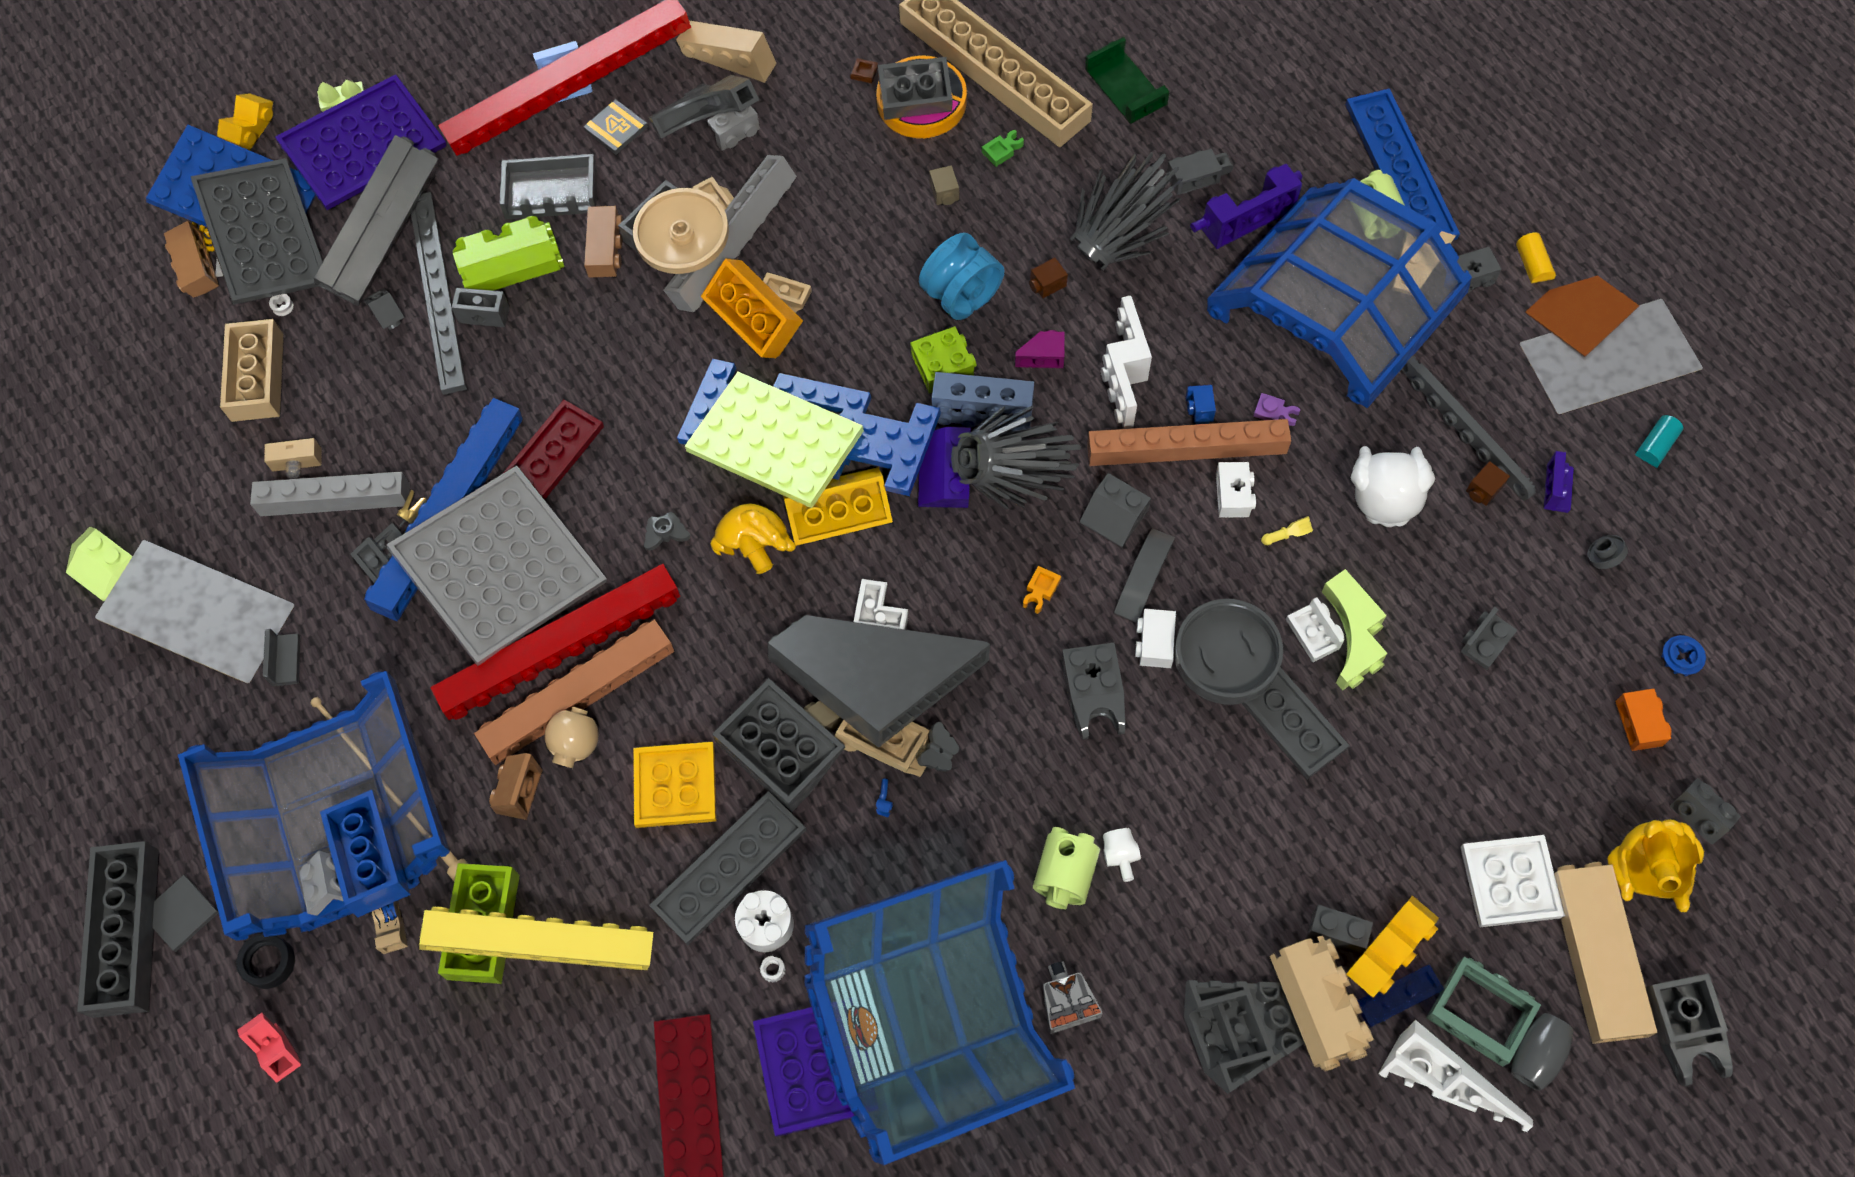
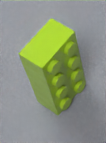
M458 863L449 912L460 913L461 910H474L478 912L477 915L489 916V913L497 912L506 914V918H513L520 875L513 867ZM442 952L438 974L446 980L502 984L506 958Z

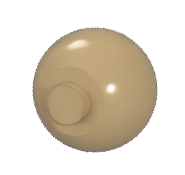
M572 707L571 712L563 710L550 719L545 729V743L548 750L554 755L553 763L573 768L576 761L587 758L595 750L599 739V732L593 718L587 717L588 711Z

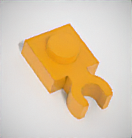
M1038 566L1027 586V591L1031 593L1025 596L1023 607L1026 608L1030 602H1036L1035 613H1040L1043 607L1042 599L1051 600L1061 581V576Z

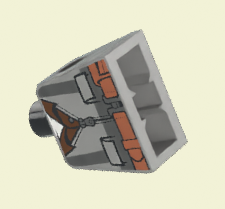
M1063 961L1048 966L1052 981L1043 984L1042 990L1050 1034L1101 1018V1008L1081 972L1068 976Z

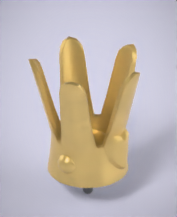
M413 490L410 491L403 508L396 514L403 520L399 525L400 527L405 522H409L408 524L413 523L418 516L421 505L426 503V498L423 497L408 510L414 495Z

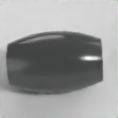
M1547 1013L1542 1014L1529 1026L1514 1054L1511 1070L1512 1076L1537 1091L1543 1090L1556 1078L1568 1058L1572 1046L1573 1028L1556 1016Z

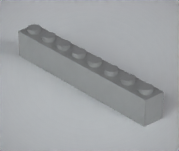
M767 155L725 209L729 224V236L721 254L704 268L690 273L675 274L663 291L679 310L695 312L701 306L703 299L700 296L725 258L735 259L740 254L745 244L753 237L754 232L766 220L767 215L778 204L783 194L791 187L792 182L797 176L783 156Z

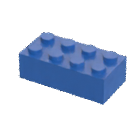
M373 790L320 811L344 905L357 918L410 895L385 804Z

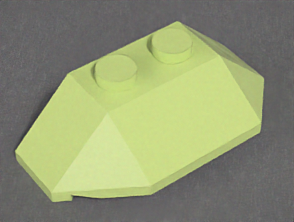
M89 527L72 544L66 573L99 599L105 601L133 556L97 529Z

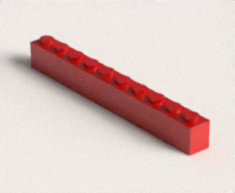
M661 564L501 649L479 666L473 664L430 688L448 720L461 719L468 714V710L476 706L482 707L489 704L492 697L500 693H510L515 689V685L520 682L532 681L538 677L539 672L547 668L554 669L558 667L563 659L582 654L585 648L593 643H603L608 639V635L615 631H625L631 626L632 622L651 617L656 609L662 606H672L677 601V598L680 597L679 591L664 564Z

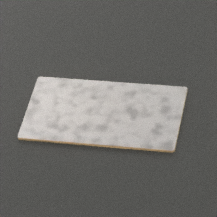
M1662 299L1640 305L1586 357L1553 333L1520 342L1522 350L1558 414L1703 369Z
M143 540L95 618L232 678L250 683L264 658L265 629H272L278 635L294 604Z

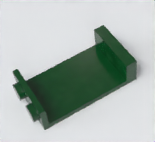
M1122 37L1086 56L1085 70L1126 120L1132 124L1168 105L1170 91L1165 85L1156 89L1125 53L1126 39Z

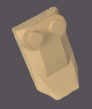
M843 720L835 733V737L845 745L844 750L861 751L898 770L921 777L926 766H920L917 759L926 750V746L929 743L930 730L914 722L908 724L879 748L845 720Z

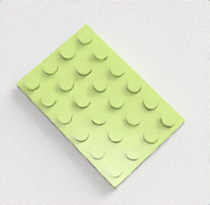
M737 372L686 443L685 449L695 456L813 508L864 432L863 425Z

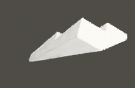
M1416 1020L1399 1036L1379 1071V1075L1387 1078L1389 1072L1404 1077V1085L1411 1088L1415 1082L1425 1085L1432 1090V1096L1470 1111L1476 1112L1478 1106L1494 1112L1493 1119L1502 1122L1504 1116L1518 1121L1522 1124V1131L1527 1132L1533 1127V1119Z

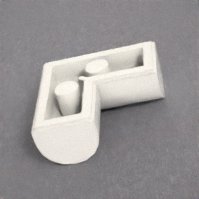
M862 579L853 622L906 630L908 609L883 606L887 582Z

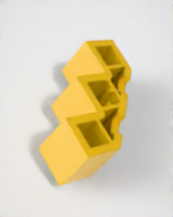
M253 94L236 95L234 117L219 119L217 137L251 150L272 119L273 101Z
M1411 896L1346 975L1373 998L1379 991L1384 995L1394 984L1395 981L1391 977L1402 964L1404 967H1407L1417 954L1413 950L1423 938L1428 941L1439 929L1435 926L1439 917L1415 897Z

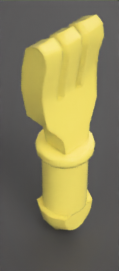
M1309 516L1292 522L1287 528L1282 527L1278 531L1270 534L1266 533L1262 537L1261 542L1264 545H1272V543L1279 540L1288 539L1290 535L1298 537L1312 532L1313 528Z

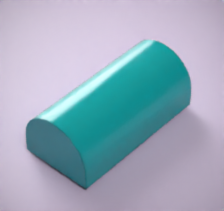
M1661 416L1635 456L1657 468L1683 431V424L1673 416Z

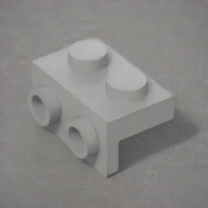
M751 105L742 111L720 113L707 120L708 125L715 132L717 145L722 151L726 148L735 147L738 141L745 137L754 136L757 130L760 129L757 112Z
M318 851L299 871L307 913L316 916L333 899L343 901L332 856L330 853Z

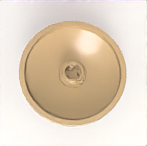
M693 188L671 189L656 195L641 208L633 225L634 242L642 259L651 267L672 274L690 273L709 265L721 254L729 236L728 219L722 205L710 194Z

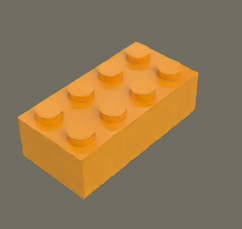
M725 258L700 296L761 358H777L780 356L803 322L742 260Z

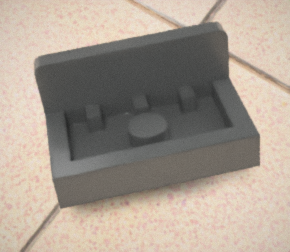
M1699 778L1693 781L1670 805L1673 811L1710 844L1716 843L1741 817L1731 804L1722 800L1711 786L1703 783Z

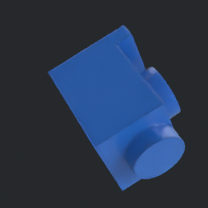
M1212 385L1188 386L1185 396L1188 415H1193V422L1196 425L1213 422L1216 408Z

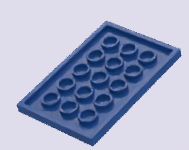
M187 125L148 193L146 201L156 207L207 227L190 176L273 160L191 125ZM290 168L307 215L316 195L297 170Z

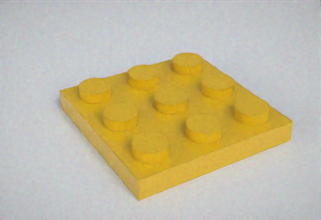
M713 742L634 748V825L636 828L717 821L715 750Z

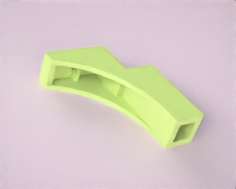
M1345 569L1326 582L1322 590L1323 595L1337 611L1346 633V662L1343 671L1336 681L1342 690L1348 686L1352 689L1357 687L1364 680L1362 676L1369 671L1371 674L1378 672L1384 666L1383 660L1387 655V652L1373 637L1384 627L1382 623L1387 615Z

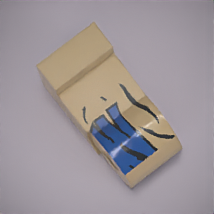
M398 901L372 911L377 937L375 938L376 949L386 954L408 947Z

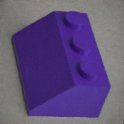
M944 427L934 430L919 470L918 507L968 508L969 484L959 482L962 479L958 472H953L951 454L953 446H957L961 439L958 436L962 433L971 432V428Z

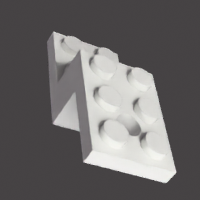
M1126 296L1121 299V306L1117 309L1119 320L1116 321L1118 335H1123L1124 341L1107 344L1106 354L1102 357L1104 367L1101 368V375L1103 381H1108L1110 387L1108 388L1109 400L1111 403L1115 402L1117 408L1114 409L1116 422L1121 423L1123 429H1132L1137 404L1130 384L1148 381L1152 356L1132 297Z

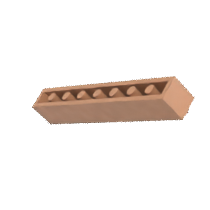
M1288 419L1089 431L1087 447L1089 466L1287 454L1291 443Z
M655 619L650 623H643L628 637L619 638L612 647L597 652L591 660L585 664L575 666L569 674L561 679L557 678L551 681L547 688L539 693L529 695L520 705L508 708L501 717L493 722L484 723L474 734L494 765H497L505 760L507 756L513 755L544 735L546 726L554 715L563 710L571 712L572 707L583 710L673 653L672 644Z

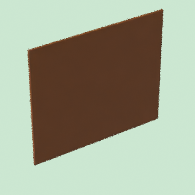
M1597 275L1549 290L1525 313L1586 357L1640 305Z

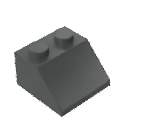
M1108 473L1095 490L1079 523L1122 548L1149 511L1151 498Z

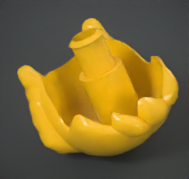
M743 504L730 510L719 522L715 530V536L710 543L712 550L717 555H721V552L727 555H734L733 548H739L744 558H749L757 572L756 574H762L770 570L774 565L764 549L767 545L773 546L779 551L792 552L796 549V545L790 539L783 521L770 509L756 504Z
M1672 819L1663 821L1653 820L1632 829L1625 836L1621 845L1610 852L1607 861L1608 865H1613L1618 887L1624 901H1630L1635 892L1647 896L1673 899L1676 908L1680 912H1687L1690 908L1689 897L1694 886L1695 868L1697 864L1702 863L1704 850L1700 841L1695 837L1692 828L1686 823Z

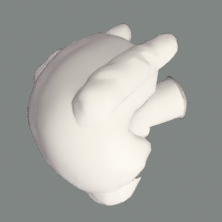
M1363 446L1360 448L1359 457L1353 467L1351 481L1355 485L1357 505L1365 514L1367 520L1372 524L1393 527L1405 525L1411 518L1421 512L1427 499L1428 490L1434 484L1435 476L1431 465L1424 458L1420 447H1414L1410 455L1406 453H1377L1372 455L1370 449L1367 446Z

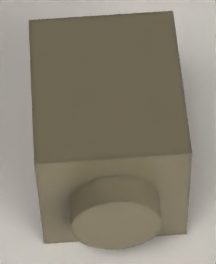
M952 165L930 170V186L936 204L951 205L959 200V186Z

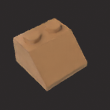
M524 753L507 756L505 763L501 764L498 770L499 781L497 788L492 790L489 800L490 807L496 814L527 820L542 773L541 767L531 754Z

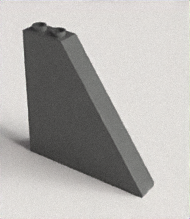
M805 615L800 620L793 622L786 630L779 635L773 636L768 642V659L878 748L989 661L990 644L985 641Z

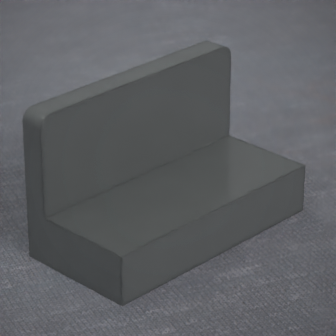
M265 629L263 677L272 686L299 684L301 639L299 634L277 636L272 629Z

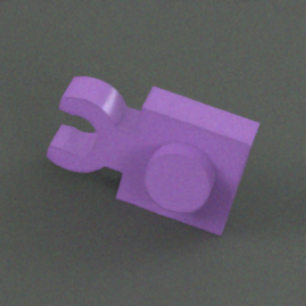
M1261 393L1253 417L1263 420L1288 419L1289 425L1295 426L1296 419L1290 418L1289 414L1299 415L1300 408L1296 406L1284 407L1285 400Z

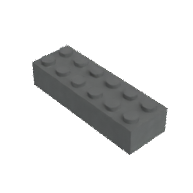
M146 841L90 847L77 1012L91 1018L149 1012L154 933L152 927L154 901L156 900L159 850Z

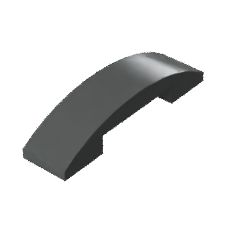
M1153 528L1151 529L1127 579L1114 614L1137 623L1138 617L1140 618L1148 597L1173 545L1174 536Z

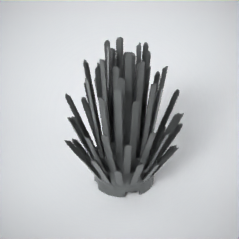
M1151 152L1136 171V169H1132L1136 163V154H1134L1118 178L1114 180L1109 192L1105 195L1094 215V210L1106 180L1105 175L1102 176V168H1100L1085 215V190L1082 188L1076 230L1069 240L1072 242L1076 239L1080 243L1077 248L1091 261H1099L1103 264L1100 267L1102 271L1111 263L1151 254L1152 252L1150 251L1125 253L1169 234L1168 232H1163L1156 235L1167 229L1166 226H1162L1124 245L1181 200V198H1177L1171 204L1166 202L1173 196L1171 192L1183 180V178H1178L1151 203L1172 180L1171 177L1179 170V166H1176L1154 186L1165 171L1160 169L1154 176L1152 175L1164 162L1166 154H1162L1154 164L1152 163L1130 187L1153 157V152Z
M1003 406L991 417L983 420L972 432L962 433L958 436L961 439L958 445L952 448L951 463L953 472H958L962 479L959 482L972 484L989 500L991 497L1006 509H1009L1008 505L990 490L1025 508L1024 503H1027L1026 499L1005 489L1006 487L1041 500H1047L1048 497L1018 485L1045 490L1044 488L1064 490L1061 486L1045 484L1043 482H1059L1061 478H1074V475L1038 471L1076 470L1079 466L1078 463L1053 461L1070 459V454L1066 453V451L1081 449L1079 444L1062 445V443H1053L1074 440V437L1072 435L1031 438L1056 431L1057 429L1054 426L1058 422L1007 432L1032 421L1034 417L1030 416L1010 423L1032 411L1034 406H1030L1015 415L1013 413L1008 416L1003 415L992 422L1004 411L1005 406Z

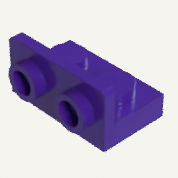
M1555 451L1547 464L1544 509L1565 513L1571 510L1574 468L1565 462L1566 452Z

